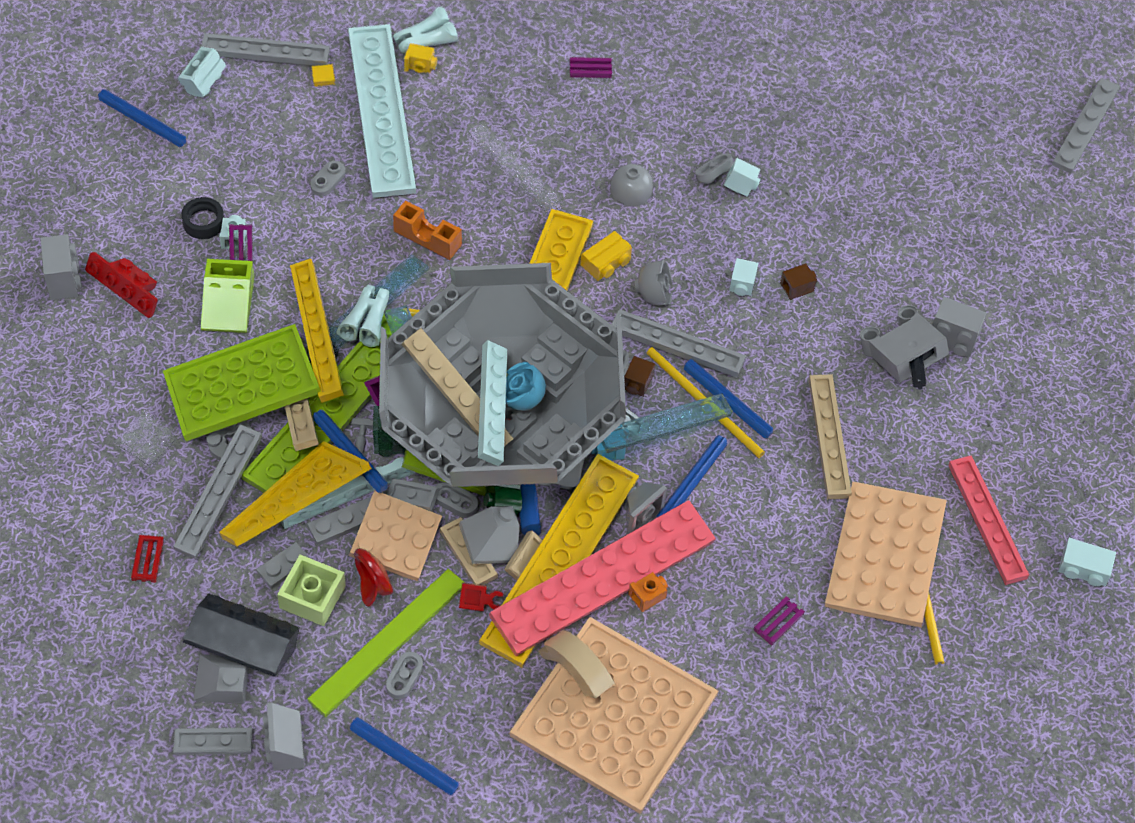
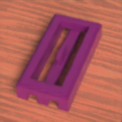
M570 57V77L612 78V58Z
M229 224V260H235L234 230H239V260L244 261V230H247V260L253 261V224Z
M786 596L754 626V631L772 646L804 615L805 611L803 609L799 610L797 604L791 603L790 598ZM785 606L788 607V608H787L771 625H769L764 631L761 630V629H762L772 618H774ZM792 612L795 613L772 637L768 636Z

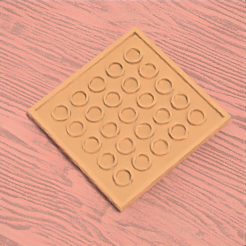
M589 617L576 637L584 642L599 658L615 684L597 698L584 696L572 675L561 664L557 663L511 729L510 737L641 814L717 697L718 690Z

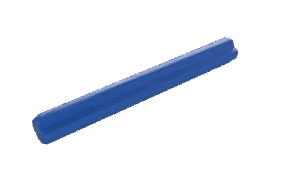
M102 89L98 93L101 102L176 146L182 147L187 142L185 135L110 91Z
M690 359L685 363L684 370L763 438L767 439L773 433L774 429L697 362Z
M319 410L313 414L314 421L338 448L368 461L324 410ZM369 462L371 469L362 474V476L376 492L382 493L387 490L388 482Z
M718 435L714 438L665 503L664 507L656 515V518L685 502L727 446V439Z
M356 717L350 724L352 732L449 795H453L457 791L459 783L362 719Z

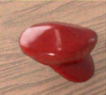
M363 548L356 549L354 557L357 571L361 577L360 591L362 601L367 607L373 605L377 594L381 596L391 595L393 587L383 564L369 551Z

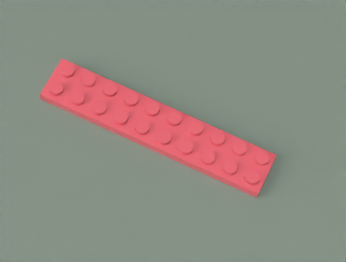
M690 500L496 608L490 612L489 617L514 655L517 656L627 593L630 589V583H635L652 572L655 575L660 574L710 545L716 538Z

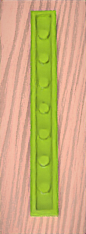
M448 568L308 698V703L326 718L461 592L462 582H465Z

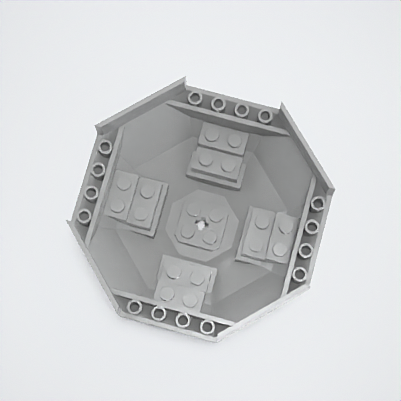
M551 263L450 267L452 283L388 339L386 329L381 326L379 415L382 429L451 487L558 483L626 420L621 317L617 320L616 329L553 281ZM420 328L423 329L479 398L481 390L482 345L487 340L507 349V370L518 363L528 362L530 365H534L544 376L546 392L538 405L530 410L520 411L512 409L505 403V429L513 437V440L504 447V462L499 466L478 458L479 437L401 345Z

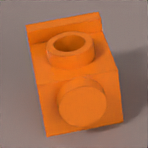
M652 572L639 581L630 583L628 595L638 608L644 612L666 598L668 584L661 575L657 577Z

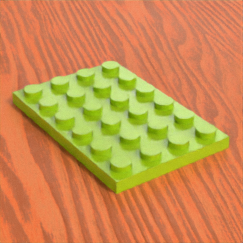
M295 324L163 370L185 441L318 395V392H320L318 382Z

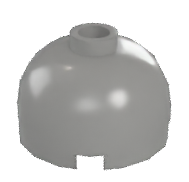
M637 164L623 165L612 176L610 193L614 200H618L625 206L637 207L643 205L653 194V178L643 166Z
M665 260L646 264L639 272L638 279L635 280L636 292L640 293L643 300L651 305H669L672 302V293L668 295L669 284H672V277L667 262H664Z

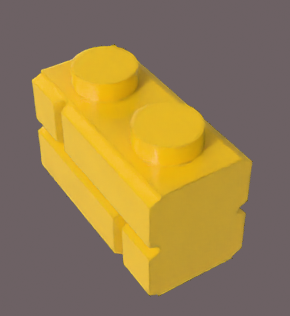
M613 231L581 254L580 265L597 281L604 277L609 278L616 268L620 265L624 267L630 262L632 247L625 239H622V236Z

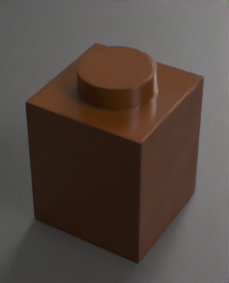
M807 263L783 271L780 284L789 299L792 300L814 292L817 277L815 272L810 270Z
M633 356L629 368L624 375L625 390L632 395L644 397L654 376L655 363Z

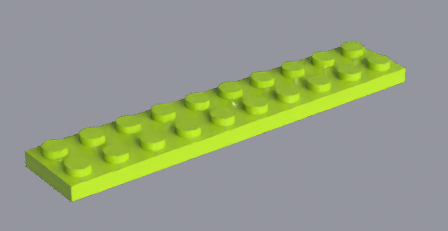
M383 314L381 326L386 329L388 339L403 325ZM381 338L379 346L375 347L365 346L359 341L337 366L343 388V396L323 403L318 395L308 399L312 417L315 412L324 410L342 431L372 398L364 382L380 375ZM314 421L318 443L321 444L325 441L332 444V440ZM287 422L241 475L242 480L264 493L318 445L295 451L289 423Z

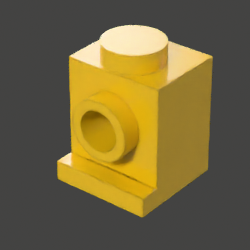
M413 43L409 44L404 57V71L409 72V69H412L418 73H430L431 70L436 69L437 58L434 57V48Z

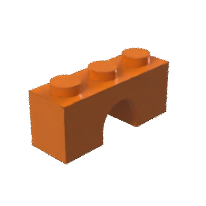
M406 200L393 215L394 232L448 260H451L462 246L461 228L445 220H442L437 227L432 225L425 218L424 209Z

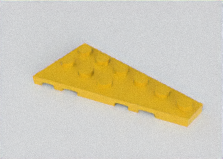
M323 441L219 533L223 540L238 547L371 469L368 461Z

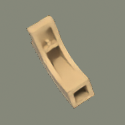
M562 630L557 635L545 641L544 647L539 650L540 655L544 659L558 662L572 675L584 696L597 698L615 684L607 669L593 651L578 637L568 631Z

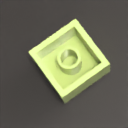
M299 555L277 594L279 608L324 626L346 587L345 573Z

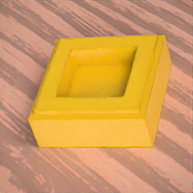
M333 64L312 66L314 87L335 85Z

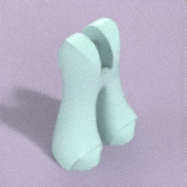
M442 6L436 8L422 22L393 35L402 54H406L410 43L428 47L458 41L455 26L449 22L447 12Z
M368 284L363 289L355 307L339 325L337 334L346 341L356 340L359 332V339L365 346H379L382 317L389 300V291L387 289L380 288L376 299H373L375 286ZM368 313V315H367V317H366V319H365V322L363 323V325H362V327H361V329H360V326H361V323H362V321H363V318H364L365 315Z

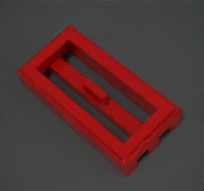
M139 535L131 575L132 581L141 580L142 582L151 581L156 583L164 537ZM144 541H148L143 573L140 574L138 571ZM154 542H157L152 573L148 574Z

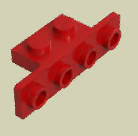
M91 252L85 271L147 318H151L158 299L148 291L156 287L157 281L126 258L109 263L96 252Z

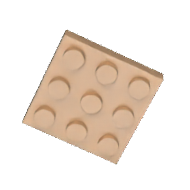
M374 490L349 556L355 558L354 551L358 548H363L373 554L387 571L418 581L442 516Z

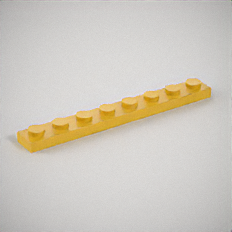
M310 258L290 265L311 364L320 388L318 396L323 403L343 396L344 393L314 263Z

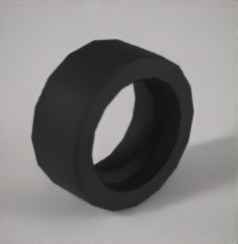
M198 197L190 200L184 205L181 212L183 228L188 235L196 239H210L217 236L221 232L224 218L222 206L218 201L208 197ZM198 211H211L216 215V219L208 225L200 226L190 222V217Z

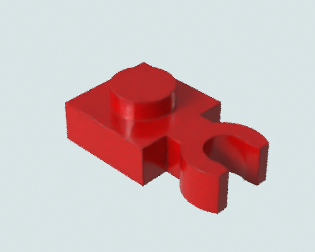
M462 582L459 608L483 611L484 604H487L495 610L501 605L494 604L492 599L495 596H503V592L493 590L490 593H486V585Z

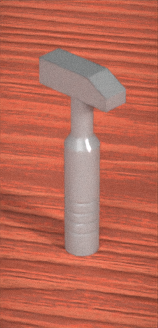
M353 418L352 427L360 428L355 446L363 454L366 428L375 429V422L370 419Z

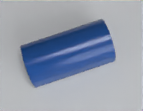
M521 484L522 510L519 513L521 533L526 535L528 531H533L535 534L540 535L541 526L536 485Z

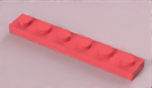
M972 455L951 460L948 465L1004 584L1008 585L1028 579L1029 573Z

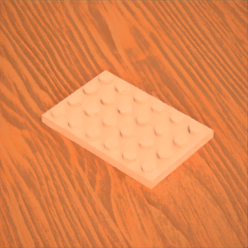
M853 481L851 486L852 494L849 496L825 607L922 628L947 500Z

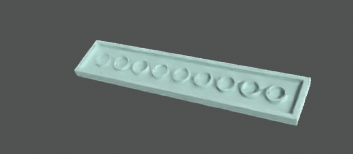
M390 24L348 28L372 198L416 194Z

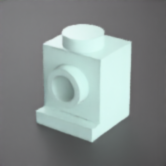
M238 215L223 218L219 236L221 249H229V224L246 225V219H242ZM234 230L235 240H238L235 241V250H239V230ZM244 230V244H245L246 230Z

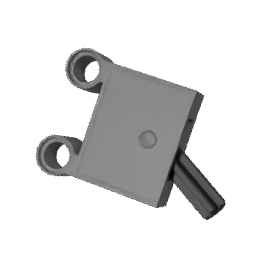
M905 305L897 312L899 327L881 336L878 328L866 327L861 330L860 339L866 356L875 359L899 383L912 376L913 387L921 390L927 385L925 368L949 355L947 338L918 313V309L915 306Z

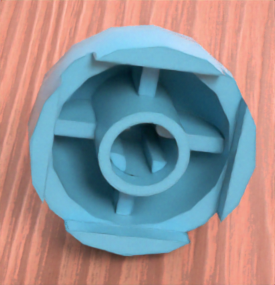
M528 362L518 363L509 368L506 372L508 374L506 377V404L512 409L520 411L532 409L540 403L545 395L546 383L544 376L534 365H530Z

